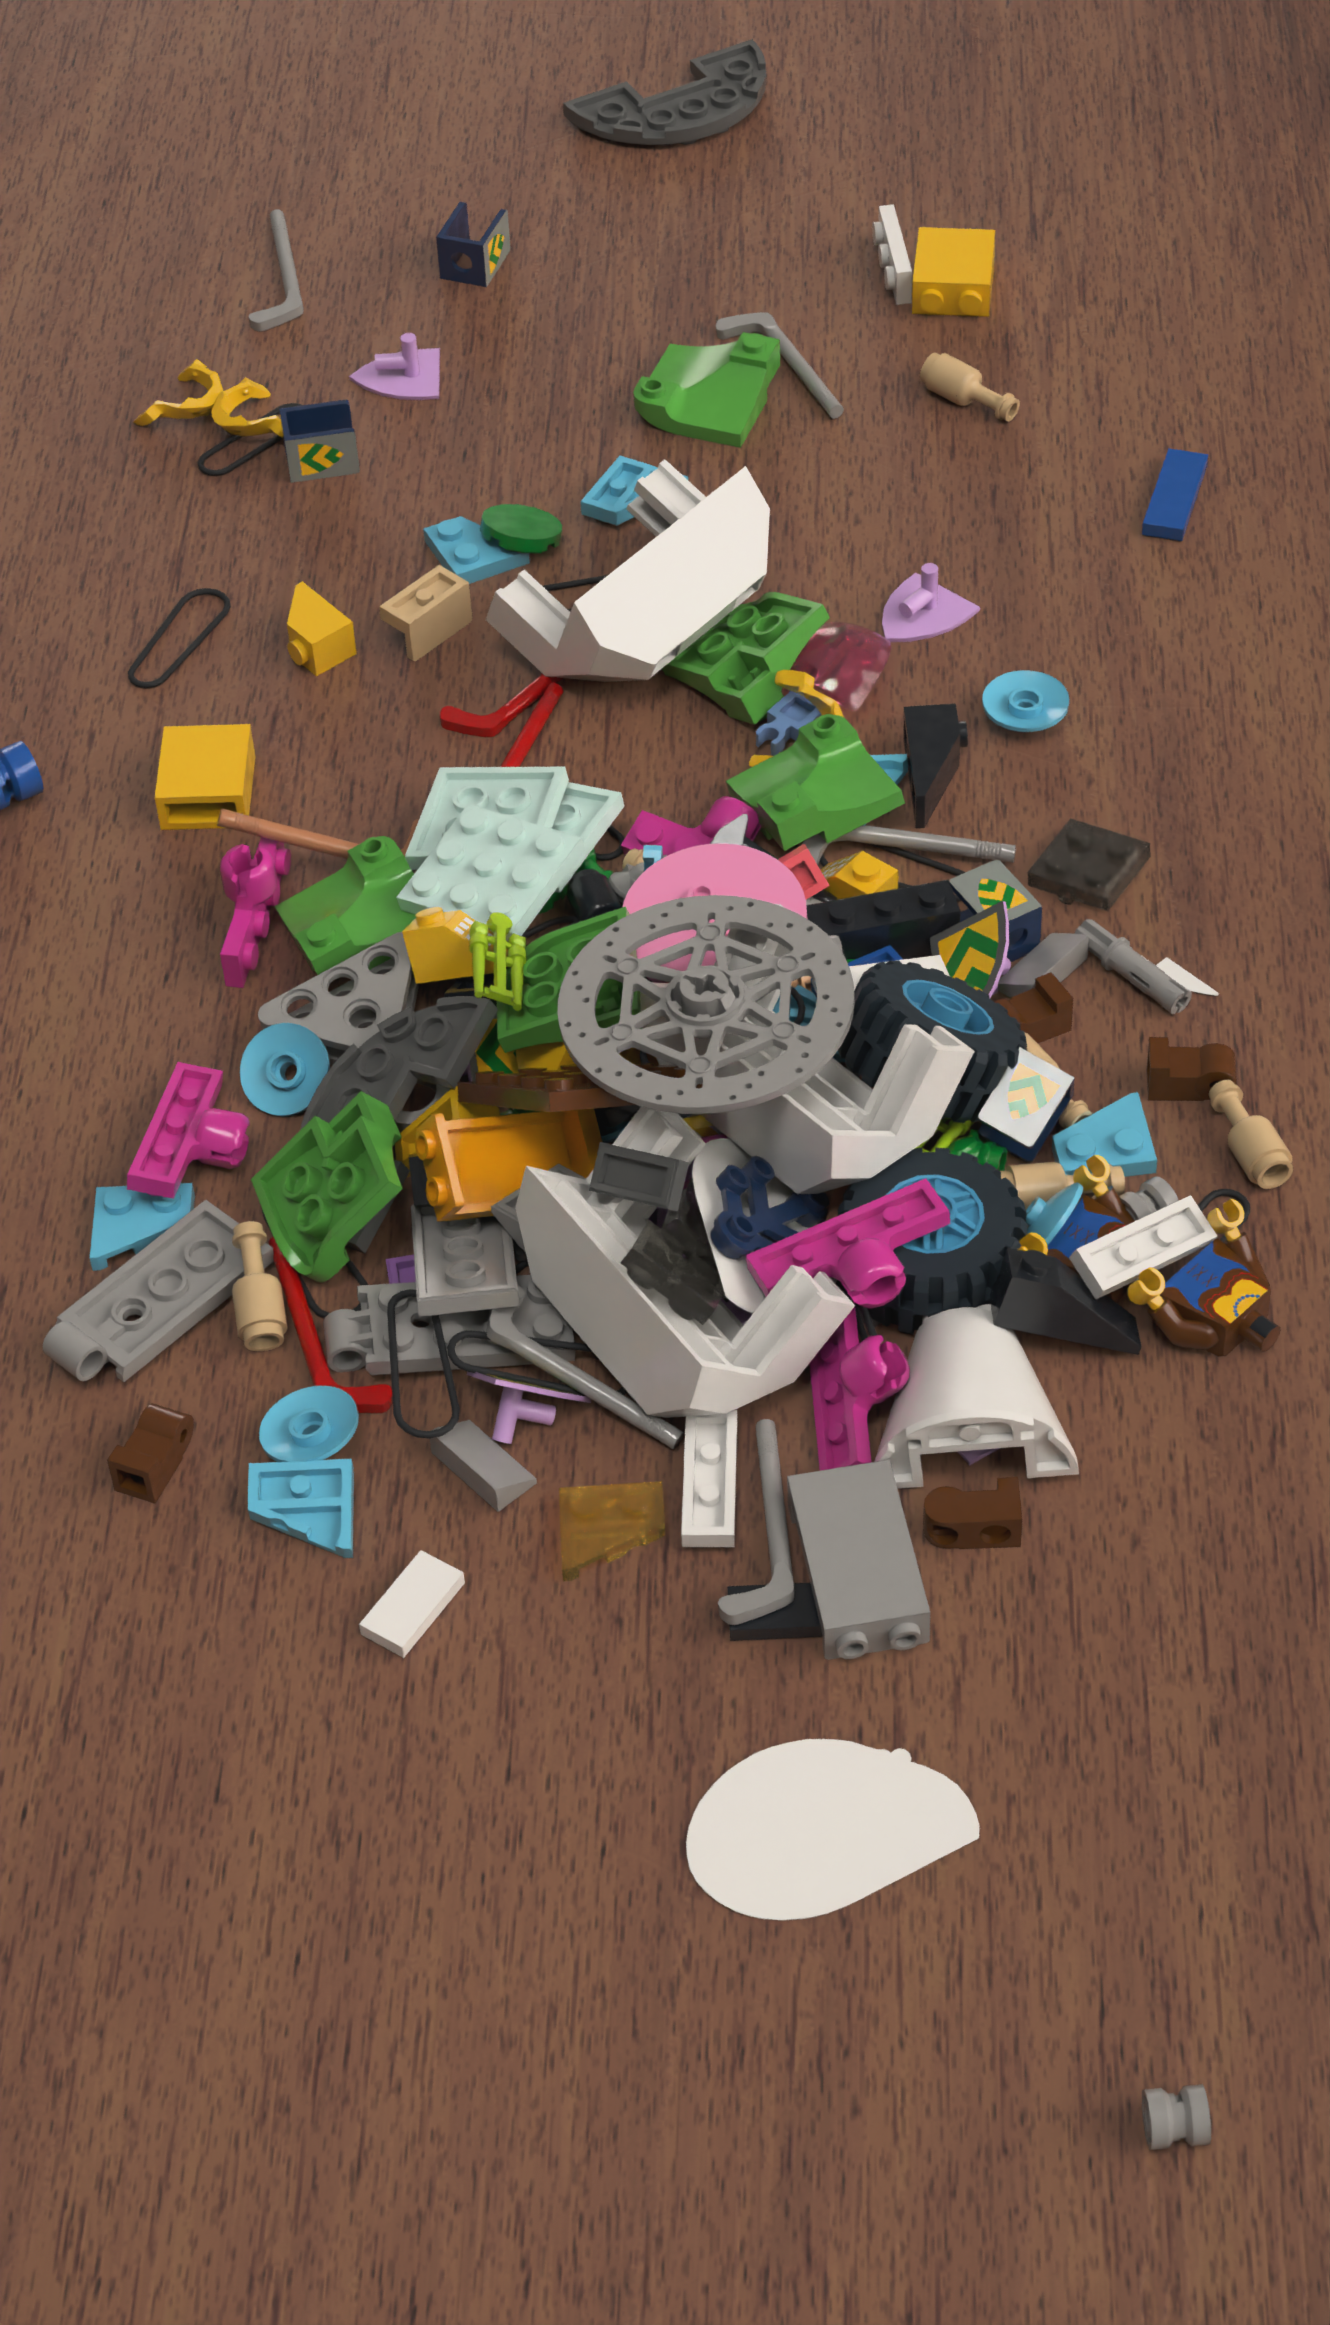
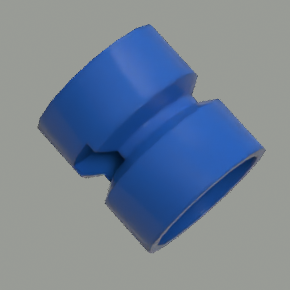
M22 741L0 749L1 810L10 806L11 798H15L20 802L42 793L44 789L37 764L30 750Z

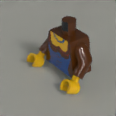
M1093 1155L1086 1161L1087 1167L1093 1173V1176L1084 1165L1077 1168L1073 1175L1074 1183H1080L1085 1191L1092 1190L1094 1196L1091 1198L1084 1195L1048 1246L1041 1235L1031 1232L1019 1240L1022 1246L1017 1250L1040 1251L1047 1256L1057 1258L1080 1275L1069 1259L1077 1248L1135 1222L1113 1186L1107 1187L1104 1181L1109 1176L1110 1167L1106 1159L1100 1155ZM1132 1283L1107 1294V1296L1118 1303Z
M1229 1199L1223 1203V1209L1229 1218V1222L1223 1218L1221 1211L1217 1207L1211 1210L1207 1216V1221L1215 1233L1225 1235L1226 1240L1224 1242L1218 1238L1213 1240L1166 1283L1163 1275L1158 1270L1149 1267L1140 1272L1138 1275L1139 1280H1136L1128 1287L1130 1301L1138 1305L1147 1303L1150 1306L1148 1313L1153 1319L1152 1323L1162 1330L1173 1345L1206 1350L1218 1357L1227 1356L1244 1339L1265 1352L1274 1345L1281 1331L1278 1325L1267 1318L1271 1296L1268 1279L1246 1232L1240 1233L1237 1227L1244 1219L1243 1207L1238 1201Z

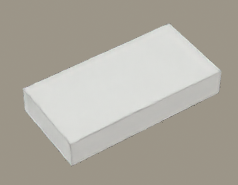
M420 1550L360 1622L361 1635L404 1658L465 1584L464 1572Z

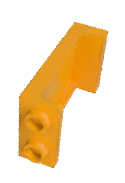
M594 1109L532 1112L445 1121L444 1115L439 1113L432 1114L416 1129L415 1149L418 1157L423 1160L427 1176V1200L434 1207L437 1222L494 1216L491 1213V1206L521 1187L526 1166L548 1171L557 1164H561L587 1178L594 1169L602 1138Z

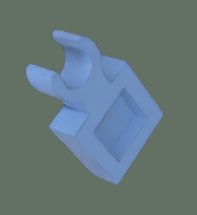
M790 691L767 711V723L760 726L756 731V746L759 747L766 740H773L771 742V755L775 756L784 750L788 739L797 740L799 735L798 728L816 720L822 715L817 707L808 699Z

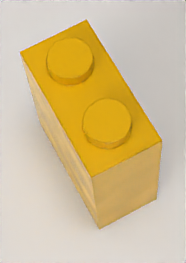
M919 227L912 282V314L989 317L995 258V230Z
M250 724L164 726L155 790V803L161 830L224 828L217 826L221 808L249 816L255 765V750Z

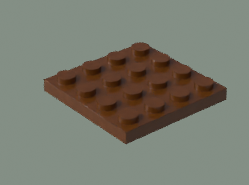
M632 1063L647 1071L668 1077L682 1078L686 1072L685 1069L679 1068L676 1065L654 1066V1063ZM576 1064L561 1065V1070L522 1068L518 1069V1073L504 1074V1071L476 1072L475 1081L458 1083V1102L542 1112L636 1105L622 1100L596 1085ZM698 1084L696 1088H702L703 1084Z

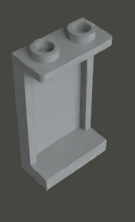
M890 1459L787 1476L788 1510L791 1523H796L822 1629L825 1659H854L866 1653L890 1649L908 1650L917 1645L928 1643L930 1641V1609Z

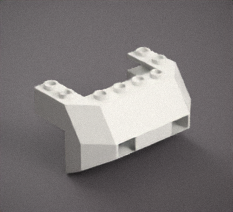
M663 460L655 471L646 478L642 477L637 481L634 491L639 496L627 506V510L653 533L656 538L576 600L571 612L526 570H523L518 574L517 579L504 589L500 588L495 592L486 621L547 677L601 682L649 680L760 589L766 576L770 508L746 466L706 497L669 462Z
M730 929L727 937L776 957L791 952L778 942L756 933ZM726 954L728 969L731 971L756 965V963L734 954ZM769 976L744 983L748 988H751ZM652 982L661 989H665L669 985V983ZM780 989L773 990L755 1002L775 1013L773 1009L780 996ZM640 992L641 1011L656 1003V1001ZM747 1015L742 1021L768 1028L767 1025L751 1015ZM661 1016L642 1028L658 1025L668 1021L664 1016ZM904 1024L873 1089L832 1058L809 1080L775 1099L740 1110L700 1115L751 1157L759 1156L765 1159L772 1166L775 1176L795 1193L819 1194L870 1179L931 1138L973 1056L974 1050L942 1026H934L931 1035H929L917 1025ZM727 1033L724 1036L720 1052L749 1041L752 1038ZM682 1034L653 1040L679 1052L685 1051ZM694 1038L698 1055L706 1053L711 1038ZM771 1046L717 1069L715 1076L721 1078L750 1071L772 1061L786 1050ZM657 1058L659 1065H674Z
M640 1107L612 1145L686 1161L690 1165L706 1143L678 1113ZM530 1166L525 1167L515 1209L532 1282L647 1415L670 1418L727 1414L795 1382L855 1307L854 1303L825 1272L819 1271L812 1278L803 1267L791 1265L743 1325L649 1221L648 1218L657 1206L589 1191L593 1170L585 1180Z

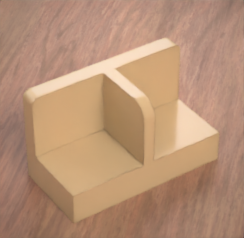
M441 565L436 566L379 606L381 620L405 634L407 657L414 662L472 621L469 582Z

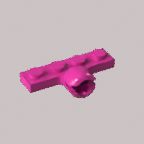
M723 796L713 803L703 822L696 828H687L642 810L622 842L621 848L626 855L631 849H643L644 845H660L663 849V855L668 856L689 847L710 844L720 828L742 814L748 815L749 823L745 837L751 841L755 839L761 829V825L759 824L758 814L752 807L736 798Z
M261 837L254 859H251L249 846L241 844L228 850L220 862L223 890L226 896L235 902L234 916L220 952L225 985L228 987L244 988L249 970H255L257 967L260 938H266L268 935L270 924L269 912L271 906L279 903L280 880L282 875H288L291 866L290 849L284 848V843Z
M177 1062L127 1174V1190L174 1199L187 1167L193 1160H198L202 1164L227 1169L236 1168L241 1165L249 1143V1137L245 1132L247 1127L250 1126V1121L243 1113L213 1108L222 1088L223 1071Z
M925 1178L745 1255L747 1269L765 1296L770 1293L788 1268L794 1265L803 1267L812 1278L821 1271L825 1272L829 1277L839 1280L853 1302L865 1308L880 1307L892 1301L901 1292L906 1281L903 1272L904 1266L893 1250L898 1246L951 1224L950 1212Z
M855 1307L809 1363L820 1471L872 1462L867 1423L868 1411L873 1404L882 1403L903 1389L910 1376L908 1361L896 1343L886 1341L881 1344L884 1341L882 1335L867 1337L859 1343Z

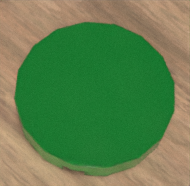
M501 504L491 506L483 511L480 532L487 541H491V537L498 539V546L503 547V549L519 553H542L547 551L548 545H551L553 548L559 546L563 526L558 518L538 508L520 504Z

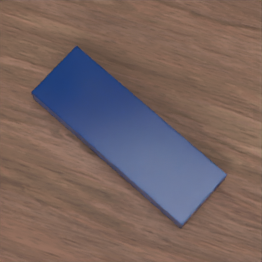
M1168 448L1143 521L1142 535L1183 541L1208 466V454Z

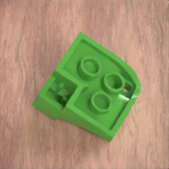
M742 332L737 341L723 345L684 346L670 343L651 376H642L635 386L633 392L634 407L646 421L664 431L741 448L767 403V388L780 367V339L766 337L758 333Z
M767 592L758 600L740 604L664 666L662 670L665 675L680 680L711 698L727 711L729 717L755 725L757 722L767 718V711L784 697L781 692L783 687L775 684L777 671L791 669L804 646L830 617L821 603L779 592Z
M832 714L822 715L816 720L798 728L799 735L797 740L788 749L726 780L729 794L733 798L746 803L757 812L759 824L761 825L760 831L768 840L774 838L784 851L818 833L828 844L905 804L902 790L866 751L855 728L844 717Z
M386 836L366 839L361 844L347 851V862L339 871L274 906L288 932L316 975L397 932H402L416 918L415 914L401 910L396 898L414 873L393 839ZM378 956L370 962L368 969L371 970L391 959V957Z
M626 906L549 932L526 946V964L523 966L522 1009L516 1011L513 1009V1006L497 1001V1039L505 1053L539 1044L563 1042L557 1013L560 987L565 974L576 956L596 935L623 917L630 915ZM636 950L631 952L629 955L637 958ZM508 967L506 969V990L512 991L511 968ZM606 979L601 986L595 1008L596 1021L600 1028H608L620 1021L622 982ZM635 991L633 994L632 1015L641 1012L640 991Z
M362 1091L329 1123L314 1116L251 1178L267 1223L280 1251L297 1272L316 1282H325L340 1271L350 1260L345 1249L348 1241L403 1189L395 1168L392 1146L402 1138L388 1105Z

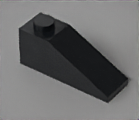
M956 703L904 707L903 742L905 754H907L908 778L916 829L925 828L959 767L960 747L968 746L966 721H958Z
M1007 1248L999 1277L990 1293L992 1317L995 1326L1139 1355L1142 1346L1135 1316L1107 1295L1095 1299L1082 1277L1057 1258L1047 1256L1036 1250L1021 1251Z

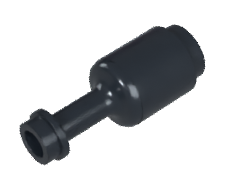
M593 869L582 870L570 879L567 898L579 922L622 908L608 878Z

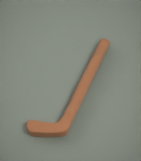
M222 808L217 821V826L344 859H348V850L359 845L350 841L247 816ZM419 819L413 822L408 833L406 844L404 848L401 849V852L403 853L404 857Z

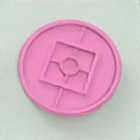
M736 844L698 845L677 851L660 859L637 878L629 889L623 903V907L626 906L629 914H632L652 905L680 898L709 895L738 896L781 904L783 907L808 919L805 895L795 875L783 863L771 855L754 848ZM711 919L709 923H713L715 920ZM693 929L684 930L650 941L636 949L637 958H644L696 936L697 931ZM730 929L726 931V933H725V936H726V937H727V935H728ZM707 951L705 953L701 966H714L716 961L714 951ZM692 954L661 966L685 971L688 968ZM647 977L649 980L655 983H669Z

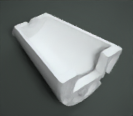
M984 1304L977 1308L961 1307L949 1309L930 1317L923 1315L922 1325L916 1332L907 1359L910 1368L909 1379L903 1389L896 1393L874 1461L890 1459L897 1489L924 1487L921 1455L1024 1446L1027 1478L1079 1474L1075 1452L1014 1330L994 1325L991 1304Z

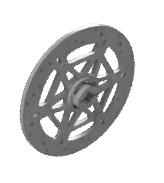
M723 895L694 896L666 901L641 909L623 917L596 935L576 956L565 974L560 987L557 1014L561 1037L573 1062L591 1081L608 1093L638 1106L678 1114L722 1113L752 1107L775 1099L792 1091L819 1072L833 1058L849 1031L855 1005L854 982L846 958L837 944L821 928L800 914L785 907L752 898ZM711 919L715 920L713 923H709ZM691 929L697 931L695 937L644 958L637 959L629 955L642 945L668 934ZM729 929L756 933L778 942L791 952L776 957L726 937L725 933ZM707 951L715 952L717 966H701ZM692 954L688 968L685 971L661 966ZM726 954H734L756 963V965L731 971L728 969ZM769 976L751 988H748L744 983ZM803 976H810L815 983L817 991L816 1008L810 1023L806 1026H801L789 1021L791 983ZM644 977L669 982V985L665 989H661ZM606 979L622 982L620 1021L608 1028H600L596 1021L595 1008L601 986ZM775 989H780L778 1013H772L755 1001ZM635 991H640L656 1001L655 1004L645 1010L632 1015L633 994ZM747 1015H751L767 1025L768 1028L742 1021ZM661 1016H664L668 1021L658 1025L642 1028ZM727 1033L752 1038L749 1041L720 1052L724 1036ZM682 1034L685 1051L679 1052L653 1040ZM694 1038H711L704 1055L697 1054ZM771 1046L786 1050L772 1061L750 1071L719 1078L715 1076L717 1069ZM630 1048H636L681 1067L686 1072L682 1078L656 1074L632 1064L618 1053ZM698 1084H703L702 1088L700 1089L696 1088V1086Z

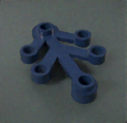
M753 1156L741 1169L734 1165H728L716 1178V1184L721 1191L723 1212L714 1219V1227L710 1231L711 1240L716 1248L725 1256L739 1259L742 1255L750 1254L774 1243L762 1237L761 1234L780 1241L799 1233L785 1226L786 1224L796 1221L807 1228L817 1225L827 1214L829 1199L826 1193L797 1194L793 1192L784 1203L769 1208L766 1185L775 1176L772 1166L759 1156ZM746 1190L750 1210L749 1217L743 1214L740 1198Z

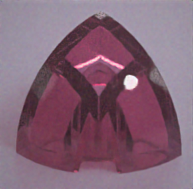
M826 622L810 638L790 670L806 672L815 678L814 684L838 702L844 709L857 711L880 677L890 655L891 643L882 635L860 625L846 622Z

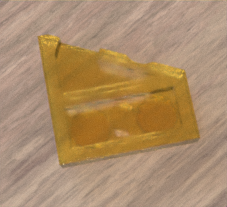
M662 1481L559 1488L563 1582L572 1581L580 1577L579 1569L603 1557L607 1563H610L626 1555L635 1546H645L665 1536Z

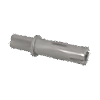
M1092 919L1084 920L1081 926L1076 929L1075 934H1084L1089 937L1088 950L1101 959L1103 968L1106 970L1114 969L1135 987L1161 1004L1171 1014L1183 1011L1188 1005L1192 992L1130 947V942L1125 937L1116 938Z

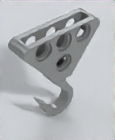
M397 932L263 1004L258 1011L262 1030L279 1023H294L304 1026L321 1039L328 1052L330 1065H334L353 1043L359 1048L369 1038L378 1033L380 1030L377 1024L409 1007L414 1010L420 983L416 984L402 932ZM378 956L391 957V959L371 970L368 969L370 962ZM341 977L351 979L347 983L328 992V987L333 980ZM299 999L311 1001L289 1014L287 1013L288 1007L294 1001ZM418 1080L417 1084L432 1088L436 1092L435 1097L427 1107L413 1112L401 1110L395 1121L399 1132L401 1133L451 1088Z

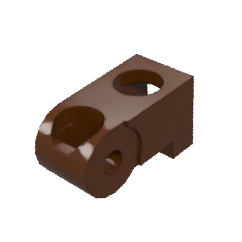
M1052 972L1035 978V988L1015 995L1009 1000L999 999L994 1001L1006 1008L1008 1015L1015 1017L1020 1023L1021 1030L1028 1033L1037 1043L1072 1030L1073 997Z
M1149 1037L1146 1068L1148 1101L1210 1100L1209 1091L1216 1083L1222 1080H1231L1237 1085L1235 1053L1230 1047L1218 1043L1206 1044L1201 1047L1169 1046L1168 1037Z
M153 1403L148 1405L142 1412L136 1429L124 1447L117 1445L107 1459L114 1491L156 1504L182 1461V1456L190 1443L194 1428L192 1415ZM133 1474L143 1477L145 1484L136 1483L132 1479Z
M1018 1477L997 1478V1490L962 1491L949 1486L932 1490L924 1501L923 1532L925 1538L932 1545L947 1549L1021 1547L1022 1511Z

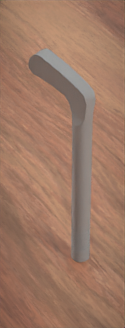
M279 209L273 210L270 213V222L286 300L281 305L253 312L249 315L250 326L256 331H265L299 317L304 311L285 216Z
M766 312L741 314L721 318L717 321L716 333L719 339H728L741 335L742 332H760L767 337L780 339V354L828 415L834 419L842 415L844 411L843 406L779 328L771 314Z
M862 825L832 841H853L1014 863L1016 845L867 825ZM819 833L803 842L818 865L822 854L830 843L827 844Z
M517 1285L519 1306L491 1309L486 1331L487 1337L493 1342L528 1360L674 1450L683 1438V1431L665 1422V1420L658 1416L647 1415L637 1403L522 1334L512 1324L511 1319L520 1307L525 1294L522 1287Z
M770 1419L758 1421L755 1429L772 1578L765 1587L723 1596L719 1599V1615L723 1621L730 1625H738L781 1609L793 1602L795 1596L776 1425Z

